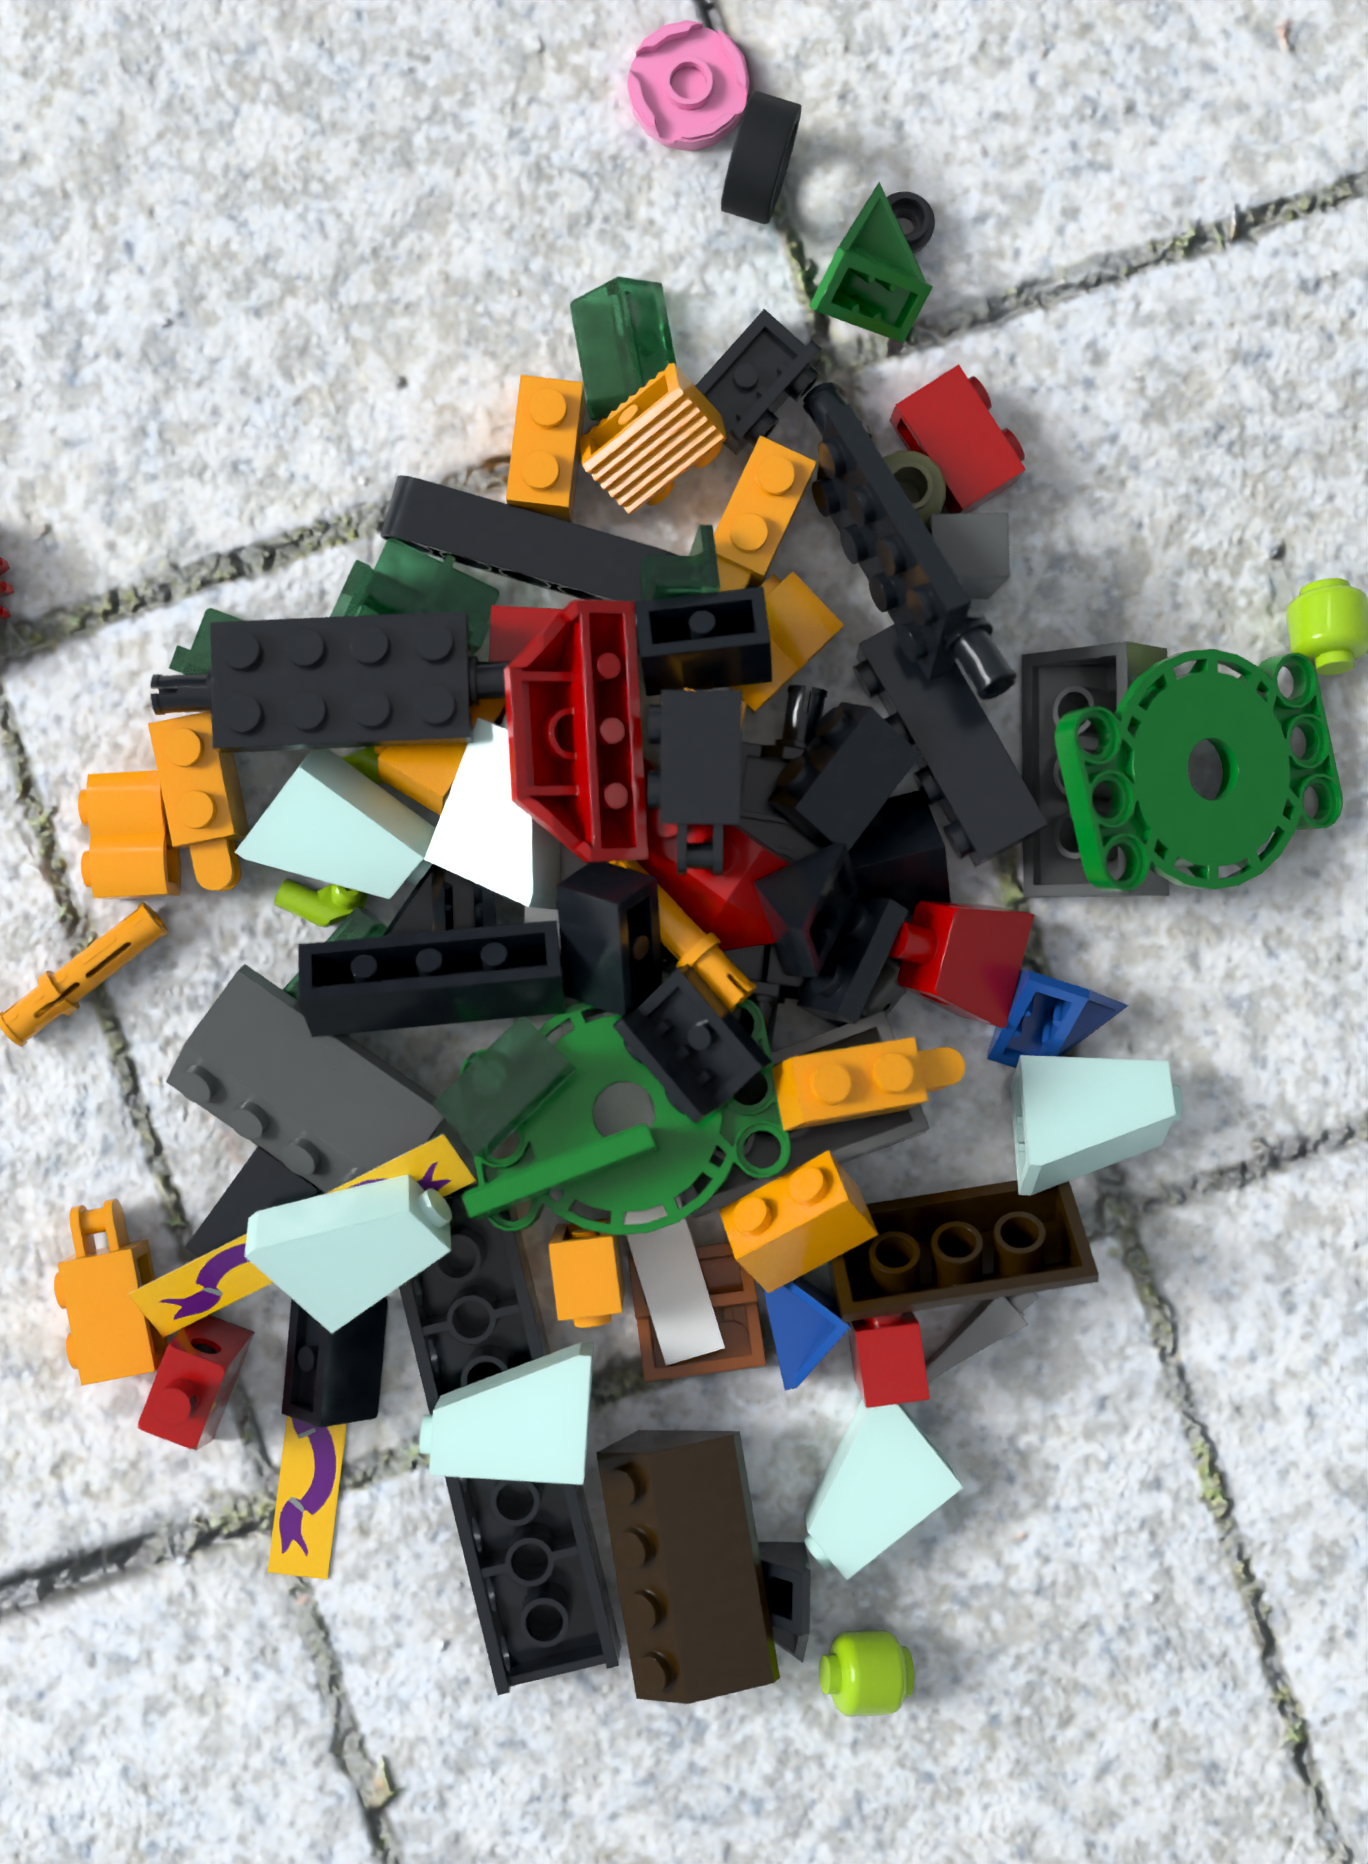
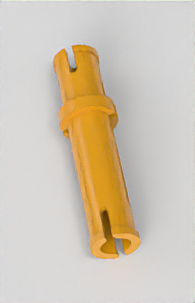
M636 860L607 862L649 875ZM658 884L661 943L678 960L677 969L686 964L692 966L727 1009L733 1012L737 1007L736 1004L740 1006L755 991L757 985L751 982L719 948L721 940L713 932L706 935Z
M142 902L138 906L139 908L103 936L92 942L90 946L55 973L47 970L38 977V986L5 1012L0 1013V1028L5 1035L16 1045L22 1047L30 1038L62 1013L70 1016L80 1007L78 1001L111 975L118 972L125 964L161 936L164 937L169 933L168 928L158 914L148 904Z

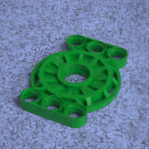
M1216 649L1177 653L1154 663L1133 681L1118 704L1115 714L1101 706L1076 709L1064 714L1056 727L1055 745L1083 870L1087 880L1096 889L1101 891L1134 890L1144 882L1149 869L1158 876L1183 887L1214 890L1239 886L1262 874L1279 858L1296 830L1328 828L1335 824L1341 815L1343 807L1342 790L1318 676L1312 662L1300 653H1288L1269 657L1263 660L1259 666L1254 665L1237 654ZM1196 661L1188 674L1175 675L1174 667L1185 662ZM1218 664L1229 667L1241 674V676L1236 678L1233 675L1218 672ZM1282 666L1289 670L1293 678L1294 687L1289 698L1284 697L1278 687L1277 677ZM1085 719L1091 721L1098 732V745L1091 755L1082 749L1078 740V731ZM1296 726L1301 729L1306 739L1305 752L1301 758H1298L1293 753L1290 744L1291 733ZM1204 739H1207L1215 747L1222 763V783L1219 792L1213 800L1201 797L1193 789L1188 777V761L1191 751L1197 743ZM1100 782L1109 788L1112 795V807L1106 817L1100 816L1093 806L1092 795L1095 787ZM1308 786L1312 787L1318 796L1319 806L1313 818L1309 817L1303 806V796ZM1275 832L1265 850L1258 855L1257 850L1264 843H1266L1269 840L1272 833ZM1114 845L1119 846L1126 857L1125 872L1118 880L1109 874L1106 861L1108 852ZM1235 864L1241 868V870L1227 877H1218V867ZM1173 866L1188 867L1195 877L1189 876Z
M746 999L740 1006L736 1004V1009L745 1010L752 1016L754 1030L751 1037L772 1061L760 1072L768 1084L765 1097L755 1105H743L732 1098L721 1109L697 1124L693 1123L686 1114L679 1112L670 1104L663 1086L645 1065L637 1062L628 1053L624 1046L623 1038L613 1027V1024L621 1016H605L587 1022L583 1013L597 1009V1007L583 1002L570 1005L566 1008V1013L557 1014L544 1023L524 1046L516 1064L507 1055L495 1049H481L472 1053L461 1067L460 1088L479 1186L605 1138L598 1131L594 1122V1106L598 1096L607 1087L616 1083H634L643 1087L651 1095L655 1105V1120L651 1129L660 1149L649 1155L561 1188L564 1193L558 1202L549 1193L531 1200V1207L528 1213L520 1220L508 1221L499 1213L491 1215L487 1219L495 1227L502 1230L522 1231L531 1227L540 1218L542 1210L546 1205L557 1216L587 1230L613 1235L650 1233L679 1223L705 1205L725 1182L734 1162L747 1175L757 1179H769L778 1175L787 1166L790 1159V1139L788 1131H783L771 1069L774 1065L764 1019L759 1007L749 999ZM571 1020L575 1029L559 1039L547 1054L538 1049L553 1031ZM530 1060L539 1064L532 1080L525 1074ZM486 1061L500 1062L507 1073V1082L504 1088L493 1096L479 1094L473 1084V1075L476 1068ZM498 1122L511 1123L519 1135V1144L516 1150L505 1158L493 1157L485 1147L487 1130ZM766 1131L773 1134L779 1140L781 1154L774 1165L768 1168H757L746 1160L744 1145L752 1134ZM718 1146L727 1154L720 1168L711 1163ZM703 1174L713 1179L697 1198L681 1209L679 1208L676 1198L692 1188ZM577 1201H580L592 1208L611 1211V1224L588 1220L570 1211V1209ZM663 1205L668 1215L648 1223L625 1225L628 1212L648 1211Z

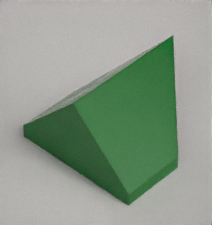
M880 182L838 246L809 306L819 313L904 343L933 286L926 282Z

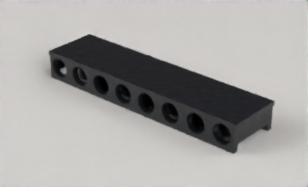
M478 1183L465 1186L443 1197L452 1213V1220L450 1221L451 1251L399 1287L430 1415H433V1410L441 1395L551 1354L521 1231L502 1230L495 1227L487 1217L481 1220L469 1218L462 1196L465 1195V1191L478 1187ZM515 1207L499 1212L508 1221L518 1220ZM445 1476L497 1695L509 1693L511 1686L601 1664H606L607 1669L619 1666L621 1643L583 1485Z

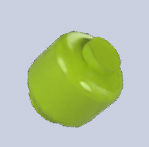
M1341 578L1321 579L1311 582L1300 589L1299 596L1290 602L1286 610L1291 653H1300L1306 656L1316 667V673L1320 675H1336L1350 671L1355 667L1354 660L1368 653V598L1362 590L1350 586L1348 580Z
M885 1630L842 1632L833 1639L829 1655H822L820 1658V1687L824 1694H831L836 1708L845 1716L858 1717L893 1714L901 1708L904 1699L910 1697L913 1692L915 1672L911 1653L906 1646L900 1645L897 1637Z

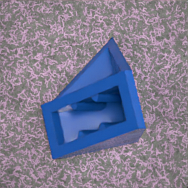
M1020 970L1006 1028L995 1027L987 1059L1016 1068L1020 1055L1062 1057L1129 1005L1086 988L1032 971Z
M798 1277L770 1293L763 1288L785 1390L797 1388L851 1327L849 1322L842 1321L835 1304V1299L802 1277Z

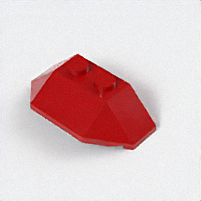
M576 599L571 601L504 669L511 801L584 862L649 860L635 601Z
M643 755L649 860L636 861L650 876L657 877V883L706 935L713 932L721 940L719 944L721 951L775 944L754 882L792 863L740 825L723 824V876H713V869H687V875H677V824H660V810H648V770H661V768ZM687 824V843H713V824Z

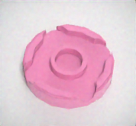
M685 20L664 25L641 43L629 71L627 85L633 116L647 135L669 148L693 151L714 146L733 132L746 108L750 79L744 55L730 36L719 29L715 32L710 28L702 27L703 23Z

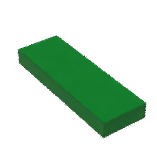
M641 1123L465 1191V1195L462 1198L469 1218L481 1220L649 1155L660 1149L652 1129L647 1124Z

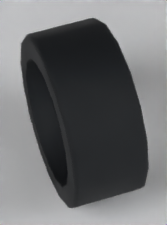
M759 91L752 92L743 113L731 153L722 192L721 211L762 224L770 222L781 192L797 135L802 109L800 104Z

